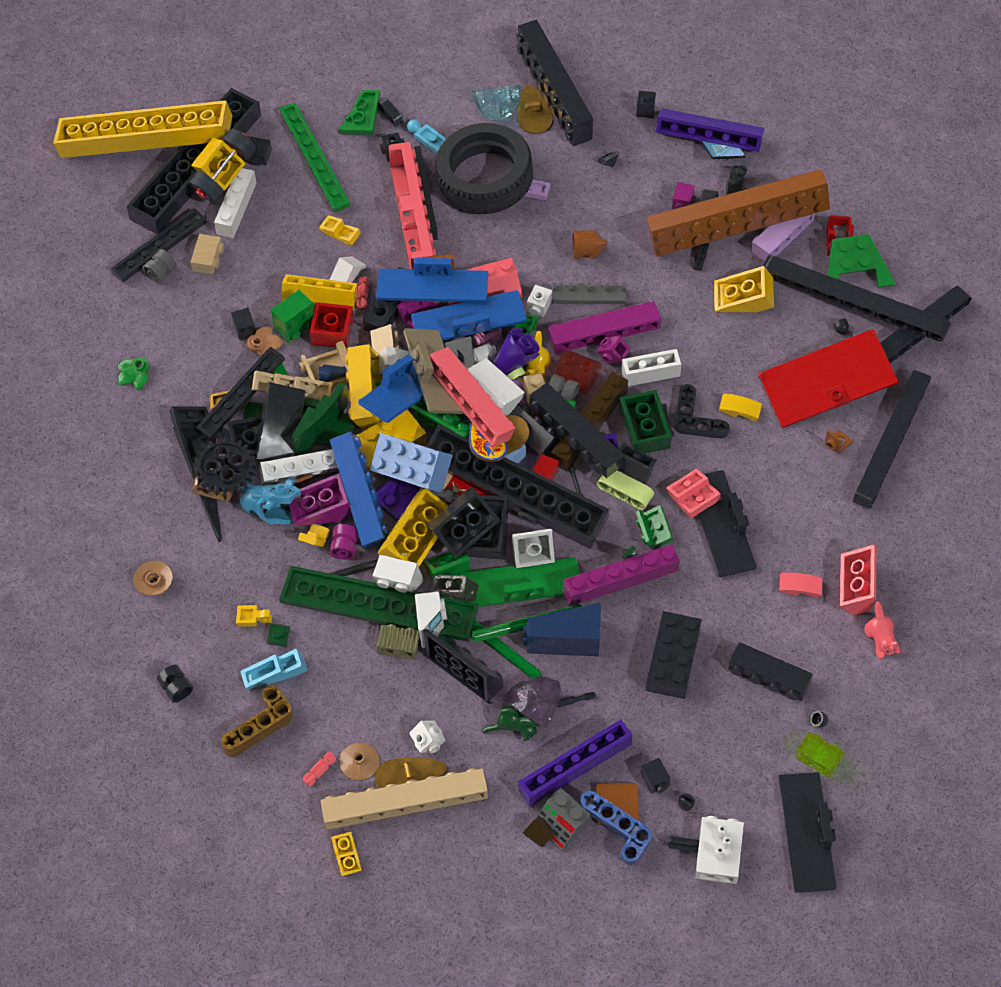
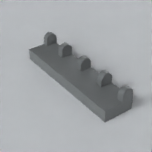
M553 283V304H626V283H622V286H610V283H606V286H591V283H588V286L573 285V283H569V285Z

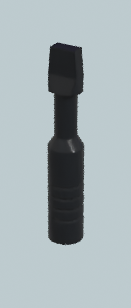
M595 692L585 693V695L570 696L550 702L552 709L575 704L577 701L596 698Z

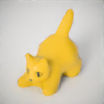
M537 331L535 340L540 347L538 351L540 355L526 365V374L524 376L541 373L545 382V366H549L551 363V355L547 349L542 347L541 331Z

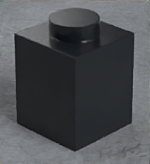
M639 91L636 117L654 118L656 92Z
M249 307L231 312L239 339H247L256 334L255 324Z
M660 758L641 765L640 774L651 794L654 792L662 793L668 789V786H670V776Z

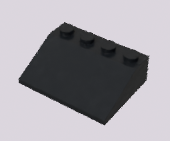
M429 629L424 631L427 658L486 703H489L503 688L502 675L496 670L492 671L483 660H477L473 657L467 648L458 646L452 637H446L440 632Z

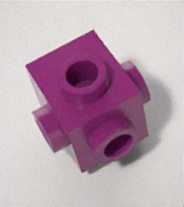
M620 336L607 337L601 341V346L597 353L607 364L620 363L631 348Z

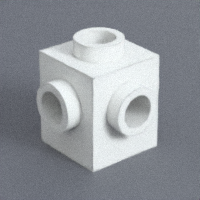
M435 720L421 721L409 733L420 753H435L440 749V745L446 741Z

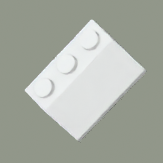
M487 358L468 368L470 374L479 382L484 391L490 395L491 399L505 416L512 412L526 394Z

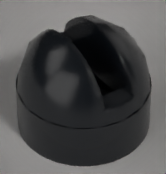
M846 318L836 321L833 327L837 333L845 334L849 329V323Z
M814 711L811 714L810 722L812 726L822 728L827 725L828 716L824 712Z
M684 793L679 797L678 806L680 809L689 811L694 807L695 800L691 794Z

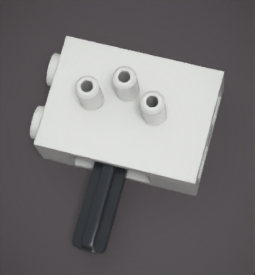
M715 816L702 817L699 840L671 836L668 847L670 849L698 852L695 879L737 884L744 822H739L737 819L722 820Z

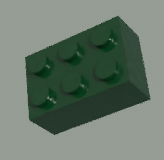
M657 390L620 397V413L631 447L643 453L670 449L672 436Z

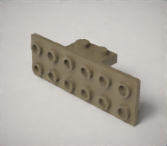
M405 328L403 333L410 355L414 358L413 364L428 412L464 414L432 374L434 368L430 354L444 348L440 332L438 330Z

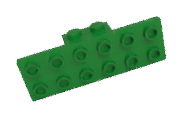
M382 381L376 382L375 386H380L382 384ZM424 398L411 406L416 409L413 417L436 430L438 425H441L462 437H469L471 421L463 419L464 417L461 414L430 413Z
M576 557L558 559L554 563L516 568V565L463 572L461 573L464 600L477 603L479 607L564 596L562 591L564 579L579 575Z

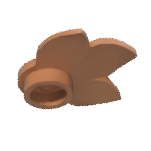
M271 327L258 329L256 334L250 336L247 340L248 349L253 353H258L260 357L270 346L276 350L284 344L280 337L272 335Z

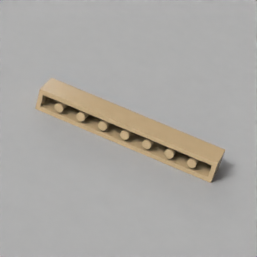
M471 768L462 773L451 772L441 777L430 776L426 780H410L400 785L389 784L384 788H369L358 793L348 792L338 797L334 795L328 796L321 800L325 828L328 830L488 799V791L483 768Z

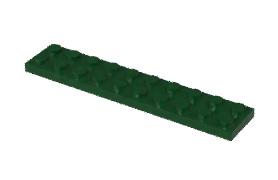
M290 566L279 601L286 605L383 625L392 624L403 629L414 628L419 631L415 595L423 594V592L406 591L403 593L392 587L382 588L374 582ZM440 596V599L444 598L447 619L443 620L444 628L440 633L446 637L450 636L456 640L469 642L479 610V604Z

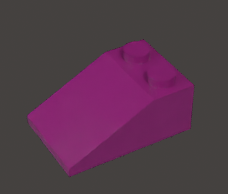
M340 474L301 488V496L295 497L289 504L295 526L339 522L353 516Z

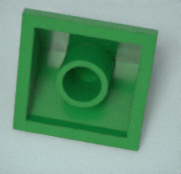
M448 551L423 561L434 586L458 578L463 572H470V559L464 552L455 558Z

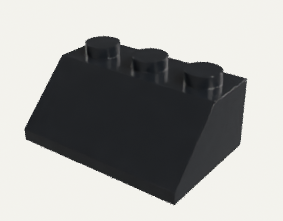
M471 486L427 525L453 556L457 558L501 520Z

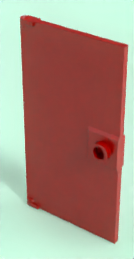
M874 328L758 373L782 428L898 384V380Z

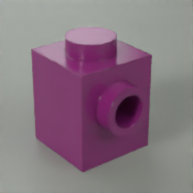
M677 182L672 209L695 204V185Z

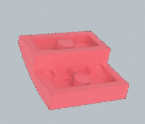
M697 468L666 488L673 500L690 518H693L722 499L721 494L709 484L708 478Z

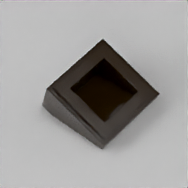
M543 817L534 819L523 832L541 847L545 846L555 834Z

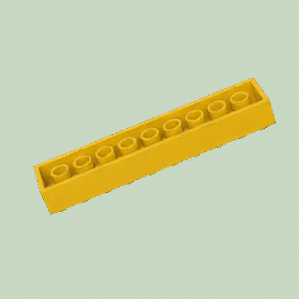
M227 101L59 118L53 144L60 158L209 143L212 138L223 140L230 130L232 113Z

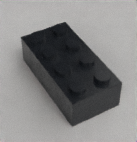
M663 611L647 677L646 691L682 699L686 698L702 619Z

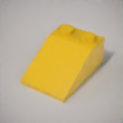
M762 266L715 280V312H760L774 308L772 275Z

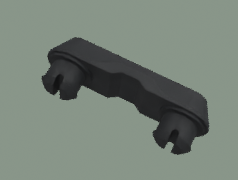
M744 165L732 168L727 180L725 195L740 191L744 175L747 172V168Z

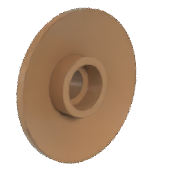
M148 561L137 568L133 581L136 589L141 594L157 596L169 589L172 584L173 575L171 569L165 563ZM154 579L158 580L155 583H151V581Z
M362 742L347 746L339 758L341 771L345 776L353 780L370 778L376 773L380 764L377 750L373 746ZM358 756L362 757V760L357 761L355 759Z

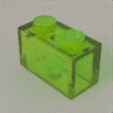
M808 732L796 750L795 759L831 779L842 762L845 752L839 746L831 745L824 741L820 735Z

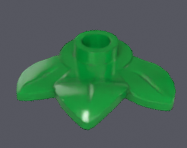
M146 358L125 359L118 365V368L122 371L118 376L119 385L133 382L137 390L144 387L148 380L147 372L149 370V362Z

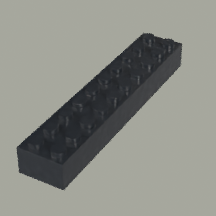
M230 88L220 99V101H227L232 113L230 129L233 128L246 134L261 116L260 103L233 88ZM208 143L179 146L126 206L129 219L159 234L195 193L189 182L198 171L191 165Z
M438 425L426 447L453 455L448 469V473L488 496L508 497V508L516 512L520 510L535 517L538 523L589 549L594 545L609 518L608 508L506 457L495 462L483 461L477 458L469 448L468 438L462 437L441 425Z

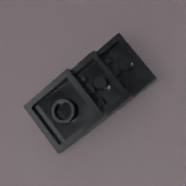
M272 382L267 384L266 402L263 404L262 420L258 427L256 460L266 462L295 456L292 436L302 419L305 390Z

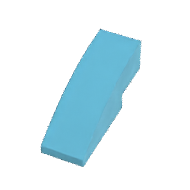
M294 649L279 657L275 654L241 670V675L245 688L252 689L297 676L308 671L303 654L299 650Z

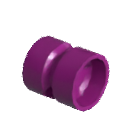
M347 524L336 525L333 529L330 555L336 559H353L356 550L354 544L357 543L358 530Z

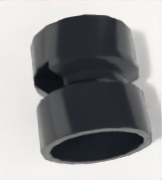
M178 665L168 666L157 676L158 683L163 690H166V695L173 703H178L185 699L194 689Z

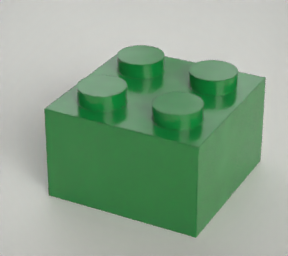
M297 290L271 309L274 330L287 343L297 340L304 331L310 330L314 305L302 291Z

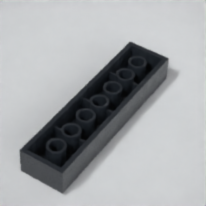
M536 19L518 25V33L516 34L518 45H516L519 55L522 54L525 66H529L531 77L536 79L539 91H543L545 102L550 104L553 116H557L559 127L564 129L567 141H571L572 145L576 146L593 140V117L539 22Z

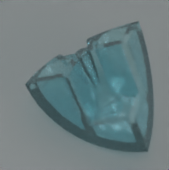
M508 85L494 89L473 90L472 94L477 108L485 117L494 121L505 120L513 115L512 111L519 105L521 85Z

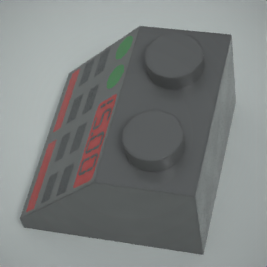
M562 788L546 801L535 818L543 817L555 834L551 837L550 841L561 851L591 824V814Z

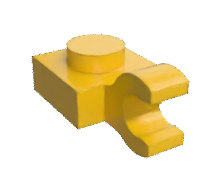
M257 605L237 606V627L257 626V621L272 623L271 611H258Z

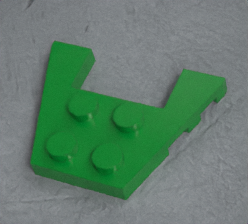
M869 234L832 240L828 276L839 279V275L875 270L878 288L895 285L893 277Z

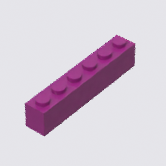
M655 301L644 302L640 305L628 306L616 311H608L582 319H573L570 322L554 324L548 327V337L554 354L601 343L607 337L620 336L623 338L660 329L661 317Z
M669 545L566 578L563 582L562 591L570 607L677 572L680 559L673 545Z

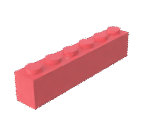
M449 347L431 353L430 359L434 368L432 374L488 443L495 447L509 441L515 430L513 423L508 420L502 410L491 399L490 395L484 391L479 382L475 380L468 369L460 362L456 354Z

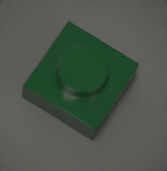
M270 624L267 645L287 647L290 626Z

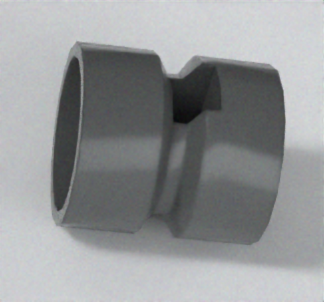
M160 249L153 255L152 260L147 261L142 270L150 280L158 284L165 278L166 273H170L177 264L168 252Z
M554 374L549 382L565 400L575 401L580 383L570 379L566 381L565 377Z

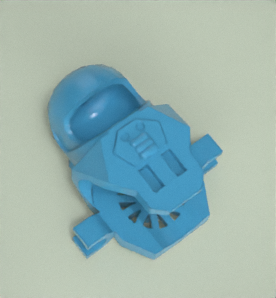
M288 478L285 484H247L248 488L241 486L243 488L240 496L241 507L250 515H255L256 513L262 521L270 525L290 524L293 522L292 514L281 504H290L295 497L301 496V490L293 486L297 479ZM262 506L264 509H267L265 514L262 511Z

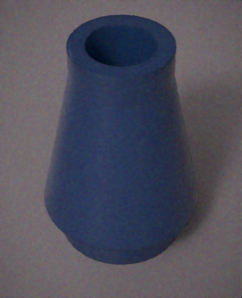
M326 364L319 366L320 381L329 382L346 377L345 366Z

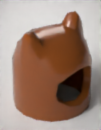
M593 230L573 231L574 260L584 257L597 258L601 255L602 249H605L608 241L602 239L600 234Z

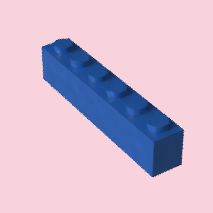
M352 432L330 439L362 546L370 549L381 545L390 533L387 525L382 520V517H384L383 510L380 506L378 507L376 501L379 498L376 490L372 488L371 482H373L370 471H367L366 468L368 462L360 449L362 447L359 436L354 435Z

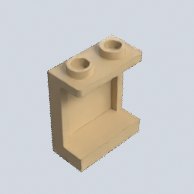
M343 341L336 343V350L306 359L305 354L301 355L302 362L299 365L302 373L307 375L305 378L319 380V366H323V364L345 366L347 374L349 368L346 364L345 355L348 352ZM347 377L332 380L329 383H332V387H335L339 382L347 383Z

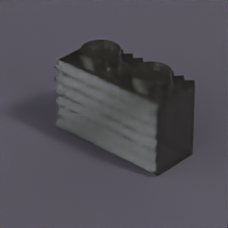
M436 574L433 579L431 592H439V596L474 602L479 585L467 576H441Z

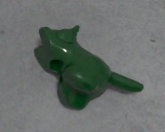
M507 706L500 710L497 723L485 727L482 733L501 729L515 730L523 735V739L526 742L537 734L536 727L541 726L542 723L533 717L522 716L520 709L515 706Z

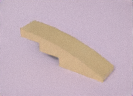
M254 371L252 390L267 392V384L272 382L305 390V399L313 398L320 401L323 395H331L332 383Z

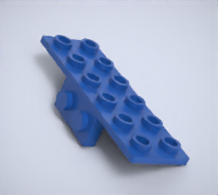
M414 258V269H379L376 299L486 302L489 272L482 270H452L451 259Z
M518 290L489 296L486 302H462L411 314L414 329L438 330L442 341L527 321Z
M406 355L402 359H398L392 366L385 368L382 374V384L362 397L358 404L388 423L424 398L413 364L414 358Z

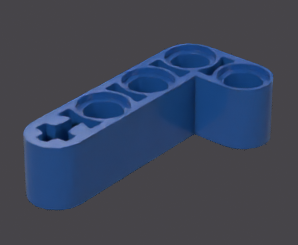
M593 791L585 792L581 796L580 805L591 814V817L627 840L621 851V859L625 864H635L651 841V830ZM593 799V804L587 806L586 800ZM599 804H601L600 807H599V809H598V812H595V811H596V806L598 807ZM608 809L612 811L613 816L605 818L601 812ZM627 821L630 824V828L623 830L619 827V823ZM643 832L647 835L648 839L646 841H639L636 835ZM629 849L634 850L636 857L632 859L627 858L625 851Z

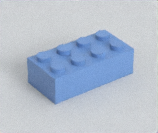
M380 433L370 470L429 490L442 492L453 455Z

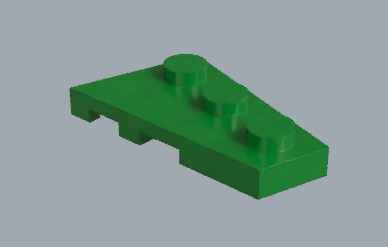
M362 90L354 103L353 110L350 114H347L343 126L339 127V134H374L379 107L378 102L381 96L380 90Z

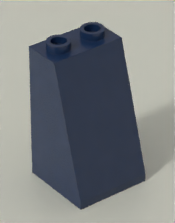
M597 603L528 618V626H524L523 633L524 646L527 647V653L599 657L601 604Z

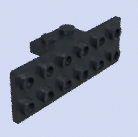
M723 470L704 474L708 478L709 484L721 494L722 498L698 514L718 576L725 577L755 570L757 566L746 537L749 521L747 515H744L742 512V500L738 499L736 492L731 493Z
M820 773L779 775L794 892L836 890L837 886L831 853L832 843L836 841L835 829H831L830 822H833L832 810L828 809V804L823 799Z

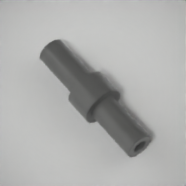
M431 490L435 496L444 498V501L453 503L460 497V495L451 490H442V492Z

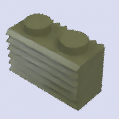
M392 624L382 625L377 642V654L417 660L421 642L419 631L414 628L401 629Z

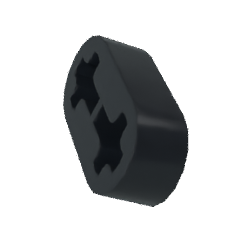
M385 98L378 102L380 111L394 127L403 123L401 114L389 99Z

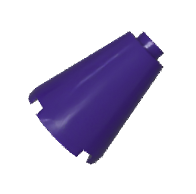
M514 328L509 332L493 361V364L506 376L540 355L538 353L540 347L537 341L529 333L527 335L522 333L523 330L520 328Z

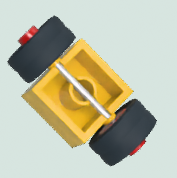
M233 128L229 130L223 140L212 138L191 165L198 171L189 182L190 186L196 191L195 193L201 198L214 203L246 164L241 158L249 159L256 150L255 144L246 134Z

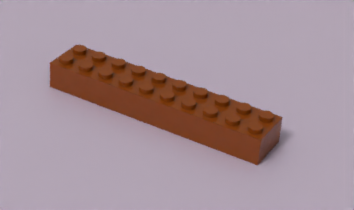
M822 169L648 216L646 217L655 256L658 257L829 210L828 183Z

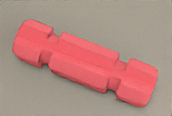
M366 276L359 278L356 307L360 310L367 307L370 279Z
M327 752L323 756L324 759H320L311 768V772L303 777L306 785L312 786L316 782L315 779H319L329 768L328 766L336 761L334 754Z

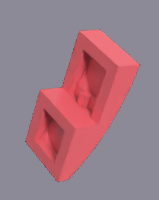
M781 573L779 592L798 596L801 593L819 598L822 595V578L801 573Z

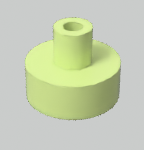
M523 367L509 373L507 377L520 380L523 383L522 377L526 373Z

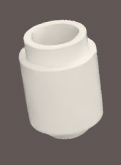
M490 343L473 349L474 358L478 363L486 358L492 362L495 356H497L495 346H491Z

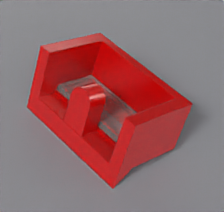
M829 216L826 224L827 255H830L833 239L852 237L854 224H851V217Z

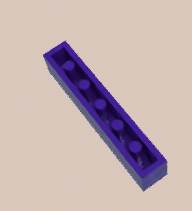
M662 108L658 115L656 133L759 152L765 128Z
M620 719L518 781L519 793L529 807L631 746L632 733Z

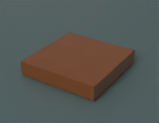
M637 783L596 784V793L639 821ZM608 809L601 812L605 818L613 816L612 811ZM621 821L619 825L629 823L627 821Z

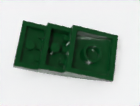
M339 382L331 397L323 395L316 409L308 407L292 436L295 456L303 455L314 447L340 419L348 406L346 384Z

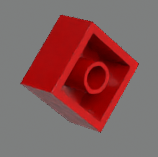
M316 302L310 328L311 345L336 347V343L343 341L347 349L354 321L353 306Z

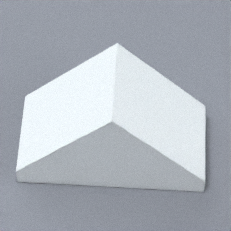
M352 256L340 257L330 280L351 283L364 270L366 265Z

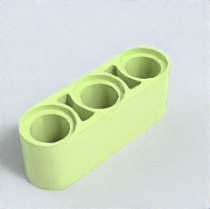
M619 471L614 472L607 479L602 475L597 482V486L601 490H605V492L618 499L622 498V501L636 508L638 507L640 510H644L654 496V491L650 487Z

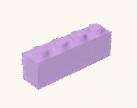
M815 214L765 227L763 233L753 239L752 253L764 261L768 255L777 256L814 220Z

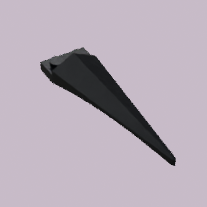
M172 406L170 415L174 425L173 430L194 481L195 470L193 464H196L195 457H199L198 451L204 452L203 445L210 447L209 441L211 440L196 428L209 414L207 407ZM199 495L217 541L220 542L222 535L217 499Z

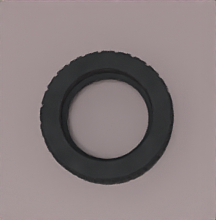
M478 123L459 129L443 142L435 159L436 176L441 194L452 206L468 213L492 214L508 209L526 195L533 181V164L529 145L515 130L500 124ZM482 153L500 154L509 158L514 163V167L506 176L487 184L468 183L458 178L454 173L463 161Z

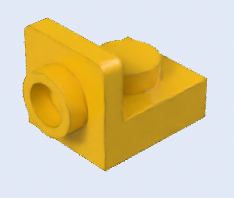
M313 524L307 534L300 533L298 540L325 547L330 529Z

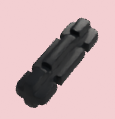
M710 242L699 245L693 262L694 270H702Z

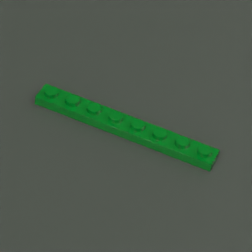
M294 102L279 108L281 116L333 212L335 213L350 207L348 198L296 103Z

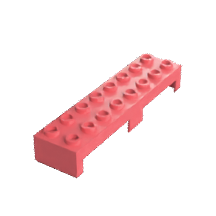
M410 142L390 145L389 157L410 269H414V258L436 256L435 248H433L430 222L427 219L424 193L421 190L422 184L421 178L418 175V163L416 160H413L416 159L415 149H411ZM408 211L410 212V215L404 216L403 212ZM409 240H415L416 243L410 245L408 242ZM415 247L417 250L412 252L410 249Z

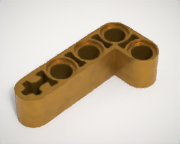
M273 685L263 690L262 696L267 709L222 737V747L227 756L235 757L292 721L291 705L278 687ZM271 696H276L273 700L268 699ZM281 711H287L284 715L279 714ZM263 722H270L269 725H262ZM248 732L253 733L251 736H244Z

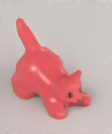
M876 601V617L867 622L864 629L866 636L875 640L877 657L883 659L885 654H900L901 650L893 633L894 624L892 619L884 615L880 602Z

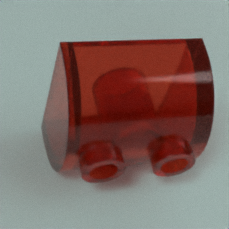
M566 350L558 362L555 374L565 377L566 381L570 379L580 383L579 393L588 395L603 365L599 361Z

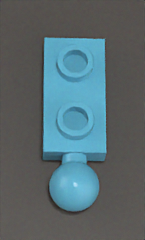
M410 120L407 124V129L409 132L414 133V138L437 155L440 146L446 138L427 124L421 128L418 120Z

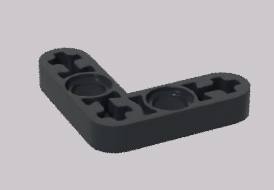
M690 384L683 385L679 390L675 420L676 431L685 435L719 439L726 438L730 431L728 422L719 419L693 417L696 388ZM686 391H690L689 400H685ZM688 406L691 410L685 413L680 408ZM682 422L686 423L685 427H681ZM704 424L707 426V429L701 431L697 426ZM719 427H723V432L719 431Z

